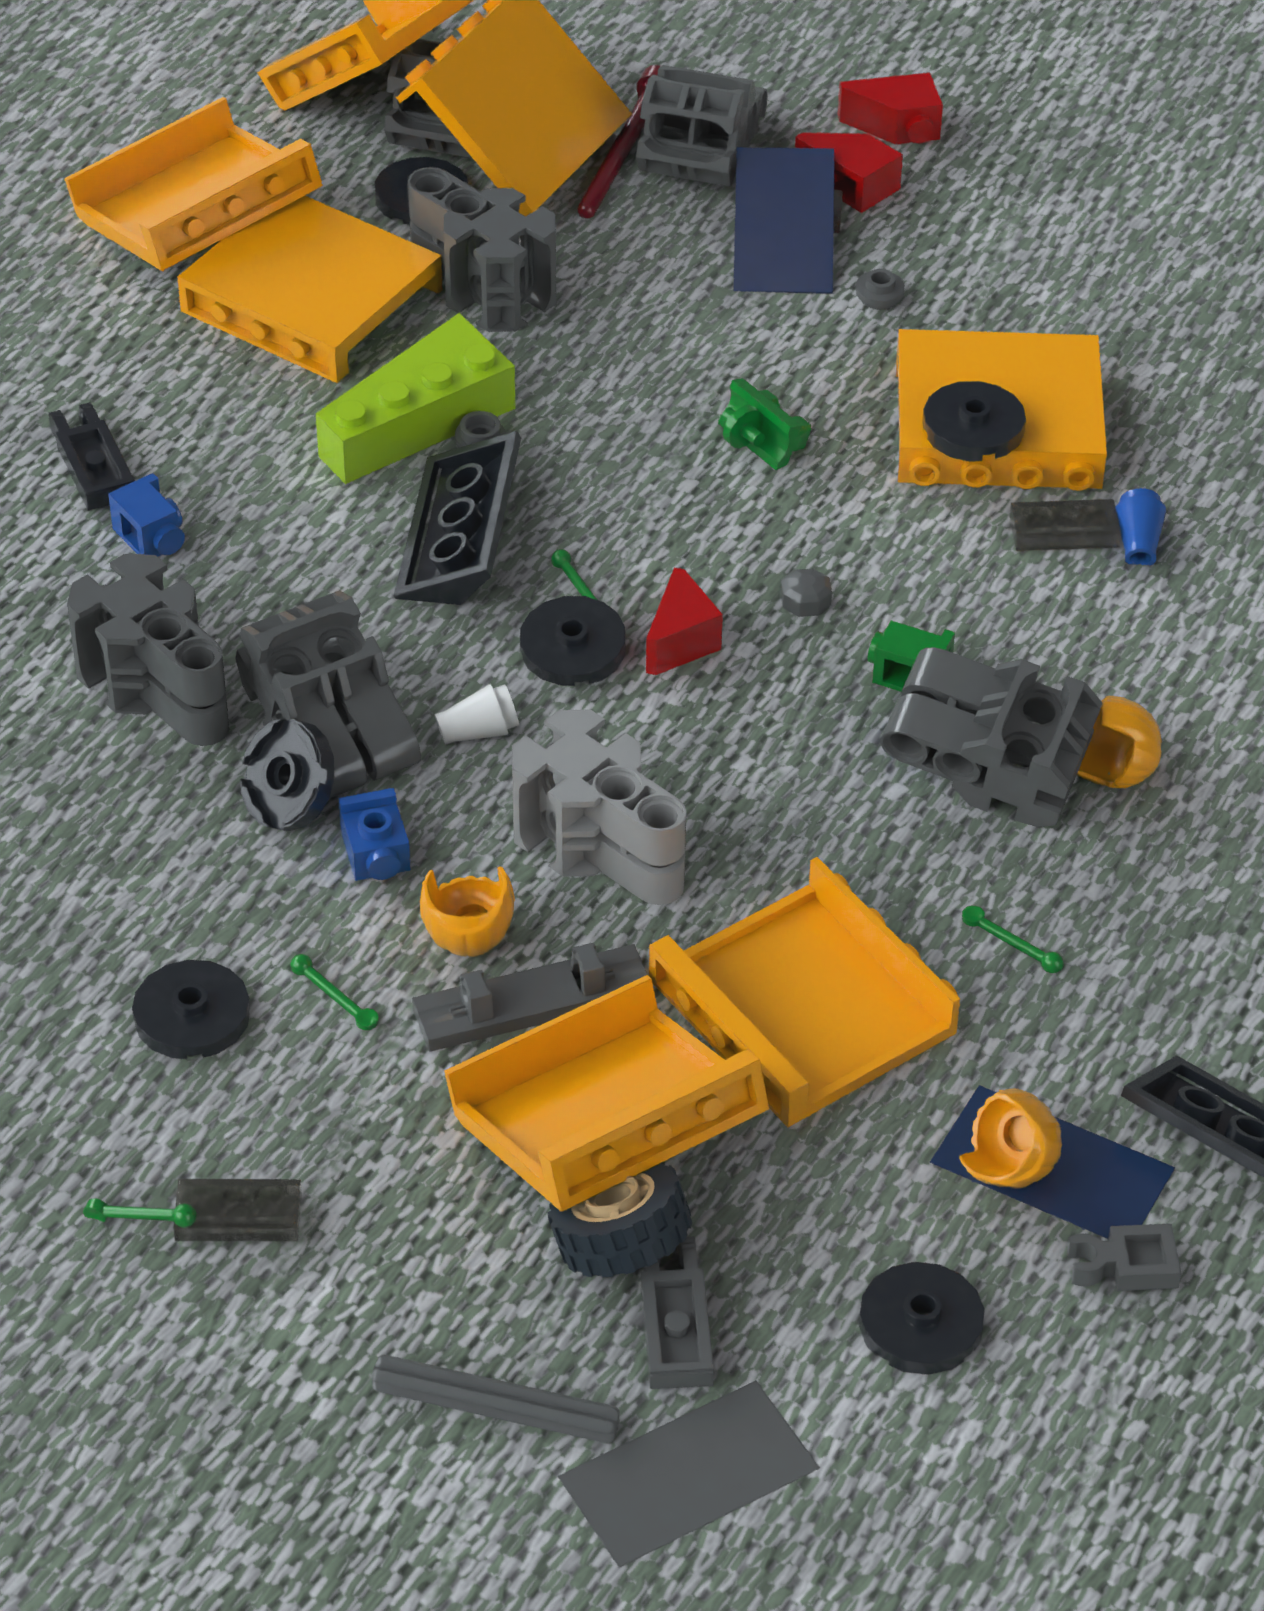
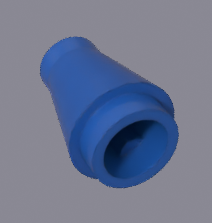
M1145 488L1132 489L1120 497V501L1114 510L1125 550V561L1127 564L1153 565L1157 559L1156 551L1166 516V507L1156 492Z

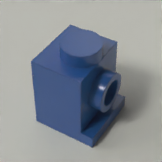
M154 473L108 493L112 529L136 554L156 555L159 557L161 555H171L181 548L185 540V534L179 528L183 524L182 515L178 506L171 498L165 499L160 494L159 479Z
M394 788L339 798L341 834L355 881L368 878L385 880L392 878L397 873L410 871L409 840L397 806Z

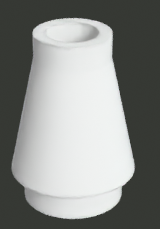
M489 684L447 710L434 714L445 745L457 741L508 735V729L519 726L517 713L505 684L495 688Z

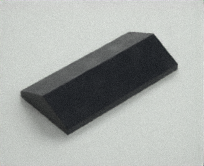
M517 431L427 457L396 583L395 599L461 605L491 577L521 442V436ZM439 468H442L415 582L412 584Z
M1177 1055L1124 1086L1121 1093L1123 1098L1264 1178L1263 1103ZM1179 1074L1202 1088L1196 1087L1176 1075ZM1220 1098L1233 1104L1234 1106L1240 1108L1241 1110L1249 1113L1254 1117L1245 1115L1244 1113L1224 1103Z

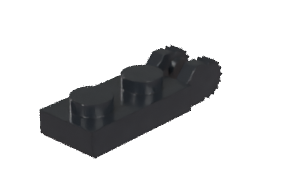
M90 402L79 405L81 426L70 428L61 410L48 414L49 424L57 441V448L87 510L110 505L108 493L135 480L105 420H100Z

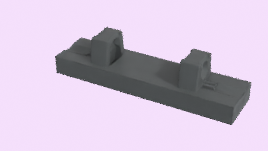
M589 943L573 947L570 960L485 980L483 970L461 974L460 986L413 997L412 1005L427 1048L431 1052L544 1024L648 974L643 967L635 944L597 953L595 944ZM577 978H581V991L575 980Z

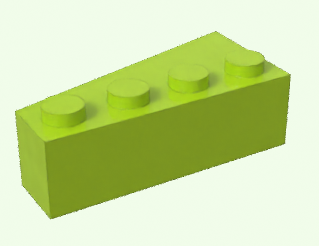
M458 313L316 413L318 457L347 484L455 436V431L460 425L461 419L471 412L486 411L498 417L516 409L515 365L467 319Z

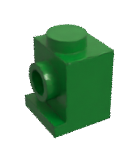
M891 620L884 633L879 631L875 633L868 650L867 660L874 664L872 683L901 692L920 650L935 647L953 653L955 632L945 629L940 636Z

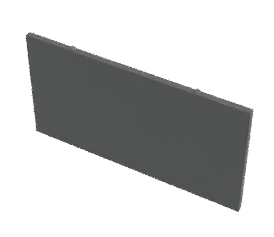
M755 1380L716 1400H711L710 1403L604 1454L601 1453L600 1456L559 1475L558 1478L620 1568L820 1469V1467Z

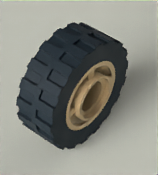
M662 1162L634 1177L628 1176L626 1177L627 1180L563 1212L550 1203L551 1211L548 1212V1220L565 1264L567 1263L571 1271L575 1273L577 1271L581 1272L583 1276L587 1277L602 1276V1278L622 1273L626 1275L636 1272L637 1269L642 1267H649L657 1263L660 1258L665 1255L668 1256L675 1251V1247L680 1242H684L688 1236L687 1230L692 1227V1215L679 1177L671 1165L666 1166L665 1162Z

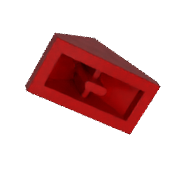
M674 567L647 635V674L658 675L722 650L723 614L685 569Z

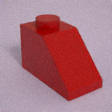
M930 72L839 82V122L895 145L905 143L921 144L927 141L940 140L943 104Z
M802 132L795 136V148L834 149V196L860 213H863L901 189L903 154L872 135L862 133Z

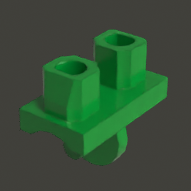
M743 378L732 380L730 385V401L718 420V424L724 428V440L734 448L748 447L775 470L788 465L792 452L805 448L811 432V424L801 416L791 417L780 408L778 398L770 391H758Z

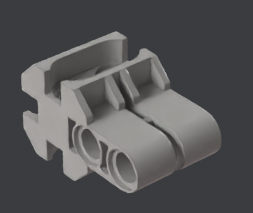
M591 709L558 710L546 719L545 726L553 731V744L548 748H544L526 735L512 745L513 827L514 843L529 852L546 838H549L556 843V859L548 867L562 877L595 876L601 871L649 904H670L683 894L685 886L686 809L677 797L640 773L642 771L639 741L625 733L608 747L603 746L597 742V731L605 725V719Z

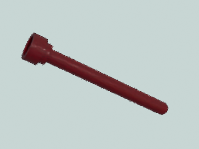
M652 65L647 67L639 78L636 85L639 99L631 111L632 115L626 120L577 207L580 217L587 219L595 215L643 130L645 119L640 118L642 100L648 79L652 75H658V69L661 66Z

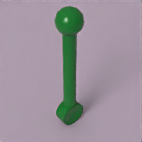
M558 549L553 552L551 556L552 565L564 571L581 596L597 600L571 565L570 553L564 549Z
M967 906L962 911V920L966 925L979 926L1039 961L1046 972L1057 973L1061 971L1064 961L1059 953L1052 951L1046 953L984 918L985 912L981 907Z
M298 954L291 959L290 968L292 972L296 975H305L355 1017L358 1028L371 1030L378 1025V1013L369 1008L361 1009L313 968V963L309 956Z
M92 1198L88 1200L83 1209L85 1217L97 1219L101 1222H105L106 1218L173 1221L182 1228L192 1226L197 1217L196 1210L186 1203L178 1205L175 1209L109 1206L100 1199Z

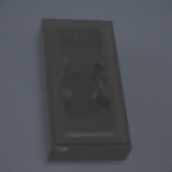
M1114 499L1011 502L1010 521L1016 551L1120 547L1121 531Z
M178 1179L175 1208L180 1204H189L196 1210L197 1217L195 1223L187 1228L179 1227L174 1223L175 1241H298L302 1198L301 1179Z

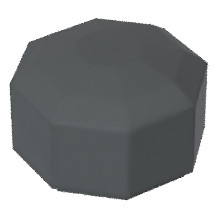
M815 569L792 570L781 580L780 595L783 608L798 617L819 616L831 606L832 588L830 578Z

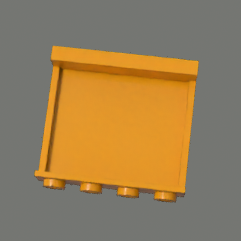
M363 0L377 26L368 14L270 63L257 73L277 106L286 111L382 65L474 0Z
M487 0L482 5L487 11L484 16L479 11L475 12L457 28V31L462 35L458 40L451 35L431 52L432 56L436 59L435 62L430 64L425 59L404 77L410 85L396 99L401 103L417 91L497 188H514L525 195V201L519 206V213L526 217L536 211L632 113L539 0Z
M224 97L64 178L77 217L87 226L161 271L323 186L310 143L300 138L278 149L234 125L227 99Z
M303 196L222 239L178 275L180 309L185 314L338 383L349 373L348 352L421 287L435 293L442 291L441 255L308 196Z
M899 329L896 358L899 408L898 483H915L920 486L963 484L973 488L985 485L1017 486L1022 489L1060 487L1075 491H1082L1088 488H1103L1107 449L1099 335ZM981 381L998 385L1014 394L1024 406L1026 424L1023 438L1019 446L1006 456L996 459L995 453L983 455L982 461L972 462L949 457L935 449L927 440L928 433L925 429L923 431V408L929 396L941 387L956 382Z
M818 857L810 860L809 885L683 951L669 935L649 945V977L652 978L654 986L723 1059L726 1060L746 1049L760 1059L768 1106L787 1128L957 1033L960 998L954 987L947 980L940 979L922 961L917 950L911 944L902 942L887 927L881 914L874 908H868L851 891L846 879L839 873H833Z
M648 975L444 1070L454 1115L463 1127L561 1212L627 1180L626 1177L628 1176L634 1177L769 1110L760 1059L747 1049L726 1060L658 1009L652 978Z

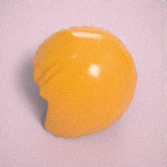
M1109 695L1102 700V707L1093 727L1092 739L1077 776L1110 788H1128L1143 782L1156 770L1162 753L1161 732L1152 714L1140 704L1123 697Z
M498 867L499 881L497 882L484 876L479 878L474 876L457 877L449 883L443 882L439 888L434 871L429 870L425 880L422 882L420 915L426 930L439 947L449 950L458 956L476 957L487 953L503 940L511 924L515 902L510 878L503 867Z
M1015 1088L999 1090V1092L987 1098L985 1105L979 1108L977 1112V1118L974 1120L972 1127L974 1135L971 1138V1143L975 1150L960 1155L959 1159L966 1168L967 1173H970L975 1179L985 1184L1012 1188L1026 1187L1048 1175L1053 1170L1054 1164L1059 1161L1062 1147L1060 1124L1052 1115L1050 1108L1034 1094Z

